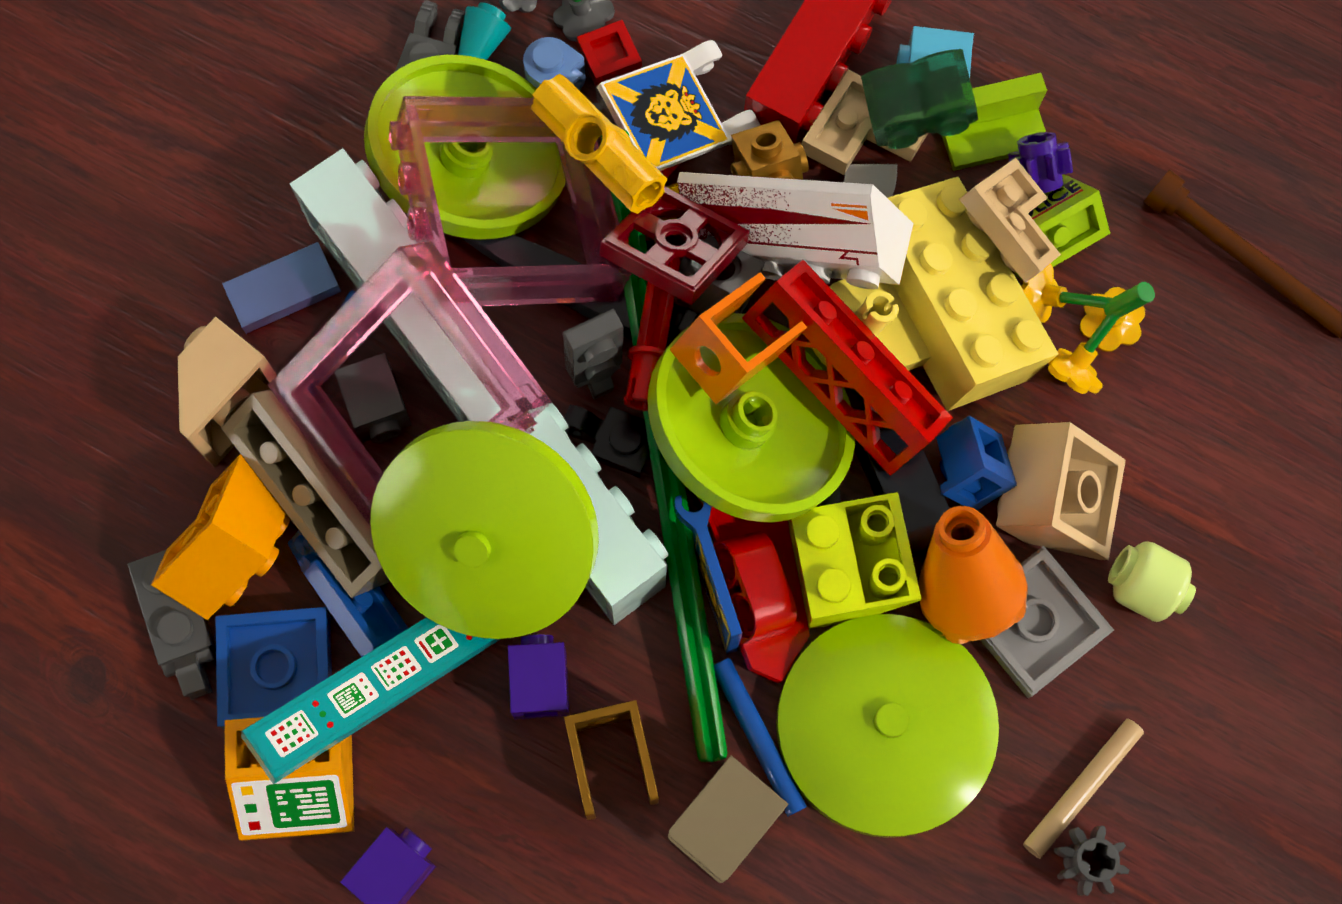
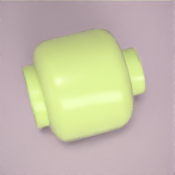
M1149 541L1142 542L1136 547L1126 546L1116 558L1108 577V582L1113 585L1114 599L1118 603L1154 622L1167 619L1173 612L1182 614L1189 607L1196 591V587L1190 584L1192 577L1190 563L1182 557Z

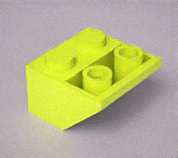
M898 492L815 507L811 511L789 520L788 527L809 629L836 625L858 617L881 614L922 599Z

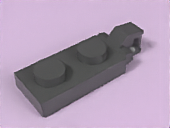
M614 309L563 332L565 368L577 388L588 385L594 400L613 391L614 384L611 375L620 369V364H622L623 325Z
M164 550L127 565L158 665L162 667L165 677L169 678L176 675L183 696H188L191 700L213 693L204 664L215 660L213 650L216 649V645L208 620L151 586L166 552Z

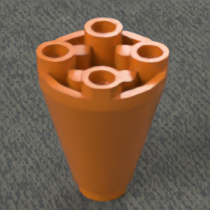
M956 506L944 512L935 525L918 582L922 598L920 600L922 613L935 629L942 632L948 641L955 644H964L969 641L995 637L1022 620L1026 613L1028 585L1023 567L990 522L979 511L969 506Z

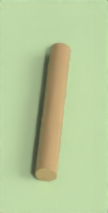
M1126 719L1024 841L1023 846L1039 859L1042 858L1141 738L1144 731L1137 723Z

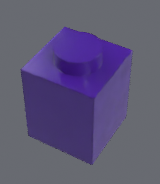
M542 634L521 637V645L508 646L510 709L514 719L570 716L567 656L564 642L554 643L552 635Z
M386 827L340 883L364 904H406L437 866L426 858L432 848L412 830L406 827L401 834H398L395 830Z

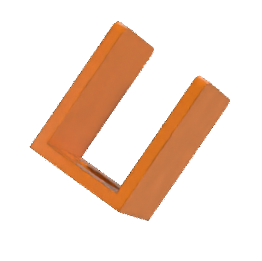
M761 272L702 313L670 348L673 355L715 404H718L774 361L807 328L803 321H801L748 362L720 331L717 325L736 312L766 279ZM701 346L711 349L716 354L721 365L720 372L710 369L705 364L700 353Z

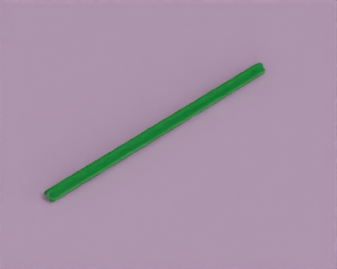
M609 190L615 228L631 211ZM634 229L628 238L629 246L646 254L648 250L645 235ZM621 267L633 346H636L648 281ZM643 411L664 547L668 552L666 560L697 757L704 763L725 759L728 752L693 532L677 518L674 509L675 498L680 495L683 508L689 512L685 485L674 474L661 454L651 429L648 411Z

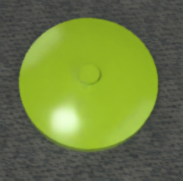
M431 56L401 67L391 74L376 92L365 124L364 145L370 169L386 195L390 199H394L405 213L420 223L439 232L468 239H496L511 236L529 229L543 219L554 207L569 175L571 156L561 139L530 109L533 104L532 94L537 88L522 76L506 67L472 56Z
M733 313L719 323L717 327L748 362L768 346L742 319L745 314ZM770 320L778 330L789 331L787 327ZM688 326L660 356L649 383L648 414L655 441L665 461L679 480L697 497L710 506L731 516L748 521L779 522L799 517L811 511L827 499L844 480L853 459L855 438L779 357L718 404H715L670 351V348L690 327ZM701 346L700 353L705 364L710 369L720 372L721 365L716 354L711 349ZM805 347L806 360L815 369L827 371V367L819 360L813 349ZM842 387L843 399L850 405L846 391Z
M463 421L442 425L427 431L410 442L394 458L384 471L373 496L370 520L371 534L375 552L386 576L401 596L417 611L437 624L455 632L490 639L514 638L537 632L551 625L570 610L583 592L595 566L599 544L598 523L591 498L584 484L572 467L555 450L534 436L510 426L487 421Z
M875 614L858 617L840 623L821 634L801 653L791 668L783 685L777 708L776 727L780 754L801 795L813 808L830 821L853 832L868 836L884 838L904 837L925 832L944 824L959 814L976 797L985 784L996 757L999 737L998 711L991 686L983 670L964 646L948 641L943 633L935 629L930 623L912 617L894 614Z

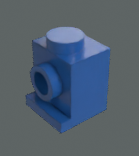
M967 416L963 420L951 425L948 430L936 437L942 458L940 460V468L947 479L946 482L940 485L942 495L963 506L979 510L1017 486L1002 434L973 417Z

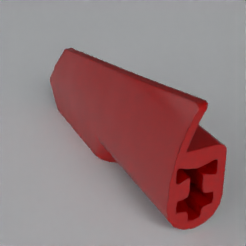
M697 497L698 502H699V505H700V507H701V509H702L703 503H702V501L699 499V497ZM711 506L708 529L714 542L713 546L742 630L739 646L749 671L779 684L785 678L795 658L810 637L788 521H748L726 514Z

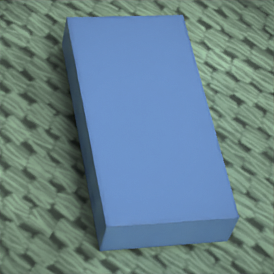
M318 242L222 283L240 325L246 334L341 292Z

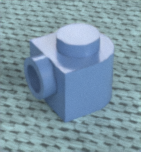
M553 37L540 38L532 42L524 53L525 78L536 88L544 80H550L558 74L565 76L579 91L584 85L586 79L584 56L562 40Z

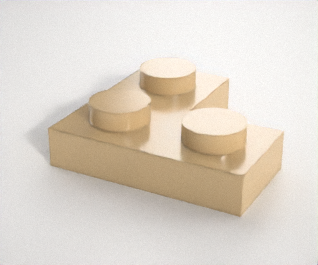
M848 69L802 140L801 145L806 156L842 175L845 174L866 139L911 162L932 128L937 115Z
M1016 158L977 184L959 199L966 207L971 222L978 229L985 231L1000 250V255L1005 265L1010 270L1018 273L1025 283L1061 255L1028 214L1045 201L1047 196Z

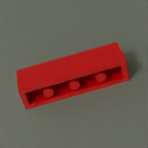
M804 0L746 94L744 111L752 110L760 125L779 120L793 144L797 143L803 132L810 130L825 105L821 103L828 91L832 93L835 91L849 69V66L845 65L850 54L854 52L859 55L864 49L873 29L869 26L875 13L883 16L892 0Z

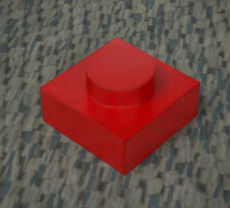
M623 20L576 37L577 48L580 54L584 56V63L595 86L616 76L642 68V60Z

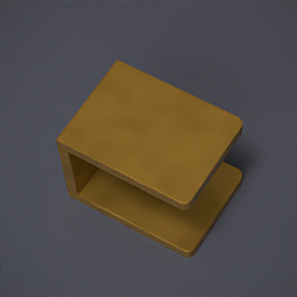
M636 700L564 717L587 820L595 819L596 815L577 731L631 719L650 805L659 803Z

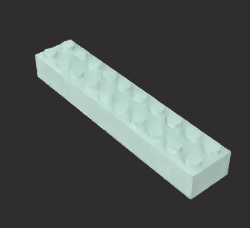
M342 148L291 182L290 186L312 230L360 293L367 298L370 306L459 422H493L526 432L555 450L577 473L591 498L596 513L599 534L595 566L585 588L613 625L617 624L665 588L666 568L668 565L664 559L668 556V552L661 541L650 529L641 533L630 516L635 511L626 496L617 486L612 487L610 490L606 488L598 475L601 467L594 455L583 443L576 448L571 443L565 432L569 427L562 414L552 402L549 401L544 405L540 403L533 391L536 384L530 373L519 360L511 364L509 363L501 349L504 343L487 319L482 320L480 323L477 322L476 317L469 308L473 305L464 288L455 278L449 282L446 281L438 268L441 262L432 247L424 238L416 242L407 228L411 225L407 216L394 199L385 202L377 190L380 187L379 181L369 166L363 160L355 164Z

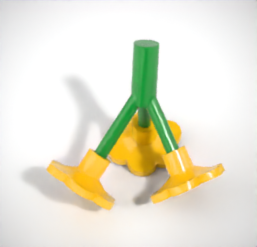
M1051 264L1025 283L1023 281L1021 285L1041 323H1045L1049 319L1052 306L1063 307L1066 303L1084 306L1086 315L1080 322V331L1085 337L1090 339L1087 343L1081 342L1073 353L1059 348L1057 351L1059 354L1048 363V371L1051 375L1062 382H1066L1070 388L1081 394H1086L1088 391L1098 393L1102 389V383L1096 377L1097 372L1090 365L1098 355L1095 349L1098 347L1105 352H1112L1120 344L1133 345L1141 336L1139 323L1145 317L1143 305L1153 301L1155 298L1154 289L1147 282H1141L1128 290L1113 287L1104 295L1071 293L1067 291L1066 287L1058 286L1054 279V270Z

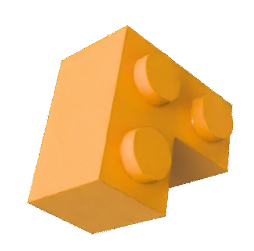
M241 454L210 485L197 518L167 548L151 586L206 620L223 604L229 607L233 606L246 589L249 579L254 574L262 577L271 568L279 554V549L274 544L291 520Z

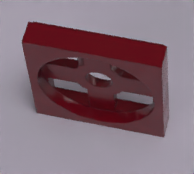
M664 186L665 193L652 207L642 210L639 214L630 212L601 241L599 256L692 305L747 245L750 230ZM658 217H678L680 219H668L664 221ZM703 227L715 237L719 244V249L698 239V232ZM634 229L654 239V246L646 254L629 246L628 238ZM676 234L682 236L686 243L681 246L669 244L665 238ZM686 256L701 264L702 267L695 275L685 276L667 265L674 257Z

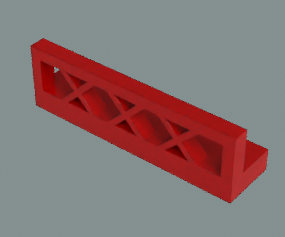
M804 260L800 261L779 278L742 317L767 346L788 332L778 330L763 314L772 303L788 318L789 330L803 321L807 328L778 357L890 476L925 448L953 419L943 406ZM805 347L816 348L826 358L827 371L815 369L806 360ZM842 387L853 388L864 398L865 411L853 409L843 399ZM880 427L893 429L908 446L896 455L881 439Z

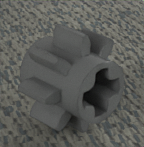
M1105 826L1094 827L1091 831L1090 839L1086 838L1084 832L1079 827L1070 829L1069 836L1073 844L1069 847L1054 849L1055 854L1064 858L1065 869L1057 875L1058 879L1072 878L1077 881V895L1088 896L1092 891L1093 883H1096L1099 891L1103 894L1114 893V886L1110 879L1115 875L1129 874V869L1120 864L1119 852L1126 845L1124 842L1112 844L1105 840ZM1093 851V858L1101 861L1099 870L1090 871V864L1081 860L1083 852Z

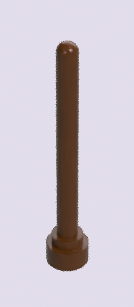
M1170 169L1143 201L1158 214L1162 210L1170 216L1176 213L1338 338L1342 339V313L1189 198L1190 191L1183 186L1186 181Z

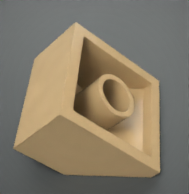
M217 317L207 326H201L192 332L184 344V350L178 356L180 433L214 467L234 447L233 443L221 429L227 420L252 393L285 387L265 356Z
M1071 422L1015 425L1012 443L1007 454L1017 486L999 498L996 526L1028 544L1044 546L1098 560H1109L1126 460Z

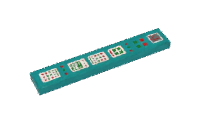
M426 617L242 730L241 738L268 778L275 784L500 639L465 635L443 627Z

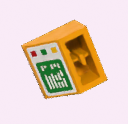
M263 717L225 720V780L240 841L355 832L352 735L273 784L241 738L242 730Z

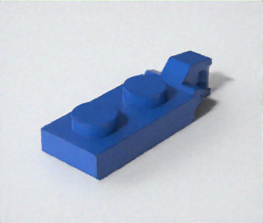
M299 530L288 541V545L301 571L304 572L305 577L361 657L408 629V626L380 587L351 598Z

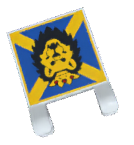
M713 40L703 42L683 54L601 82L597 87L617 126L627 130L631 143L659 171L723 146L732 145V134L760 126L755 113L750 109L733 116L723 123L720 122L696 75L710 72L714 67L713 62L722 57L719 47Z

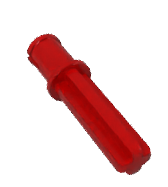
M674 257L667 266L679 272L680 258ZM649 282L646 288L637 345L630 347L627 356L632 363L627 392L623 401L627 407L640 411H648L649 383L654 367L666 349L675 298L672 294Z

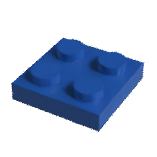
M327 607L215 616L217 727L225 729V720L265 717L332 676L330 611Z

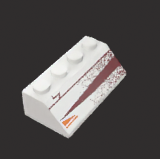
M679 172L677 180L679 194L750 230L747 245L741 251L765 262L762 275L766 279L778 280L783 274H786L800 261L804 260L826 284L830 283L831 278L845 279L850 285L863 289H878L879 283L900 285L913 222L873 184ZM704 227L698 232V239L703 242L707 235L714 236Z

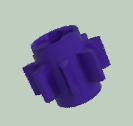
M1040 132L1024 136L1017 141L1019 152L1008 154L1009 162L1016 158L1043 193L1062 187V174L1073 172L1068 142L1057 144L1056 134L1052 132Z

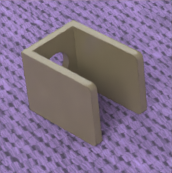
M731 755L670 828L668 839L718 883H723L728 880L789 804Z

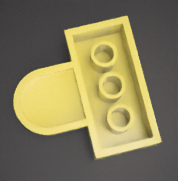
M959 176L888 197L913 222L900 285L879 283L878 289H863L850 285L843 279L829 286L908 371L923 366L947 411L1027 382L1059 354L1012 270L1003 262L1000 250L985 231L978 229L971 222L966 207L959 200L967 193ZM812 348L819 360L827 367L826 358L816 348Z

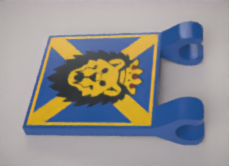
M679 495L675 498V514L693 532L698 569L726 654L735 652L740 643L742 630L708 531L711 506L700 499L703 503L702 509L696 510V512H688L683 508L682 498Z

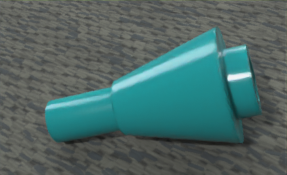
M480 2L477 7L467 6L458 55L487 60L511 31L510 25L504 21L506 14L497 7L484 2Z

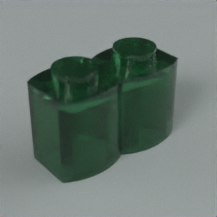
M963 49L933 53L912 63L885 66L861 76L877 146H888L891 149L906 148L915 144L919 137L927 133H939L942 136L956 135L967 130L969 124L978 120L976 102Z

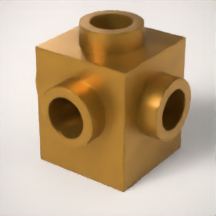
M779 120L731 135L735 163L731 164L732 175L803 180L802 173L809 170L803 146L800 142L793 144Z

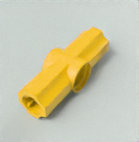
M558 74L550 80H544L532 94L533 104L530 109L561 139L569 155L584 163L631 212L639 214L642 210L652 207L665 193L664 186L668 179L631 143L626 131L612 124L565 76ZM602 135V142L599 148L594 151V144Z

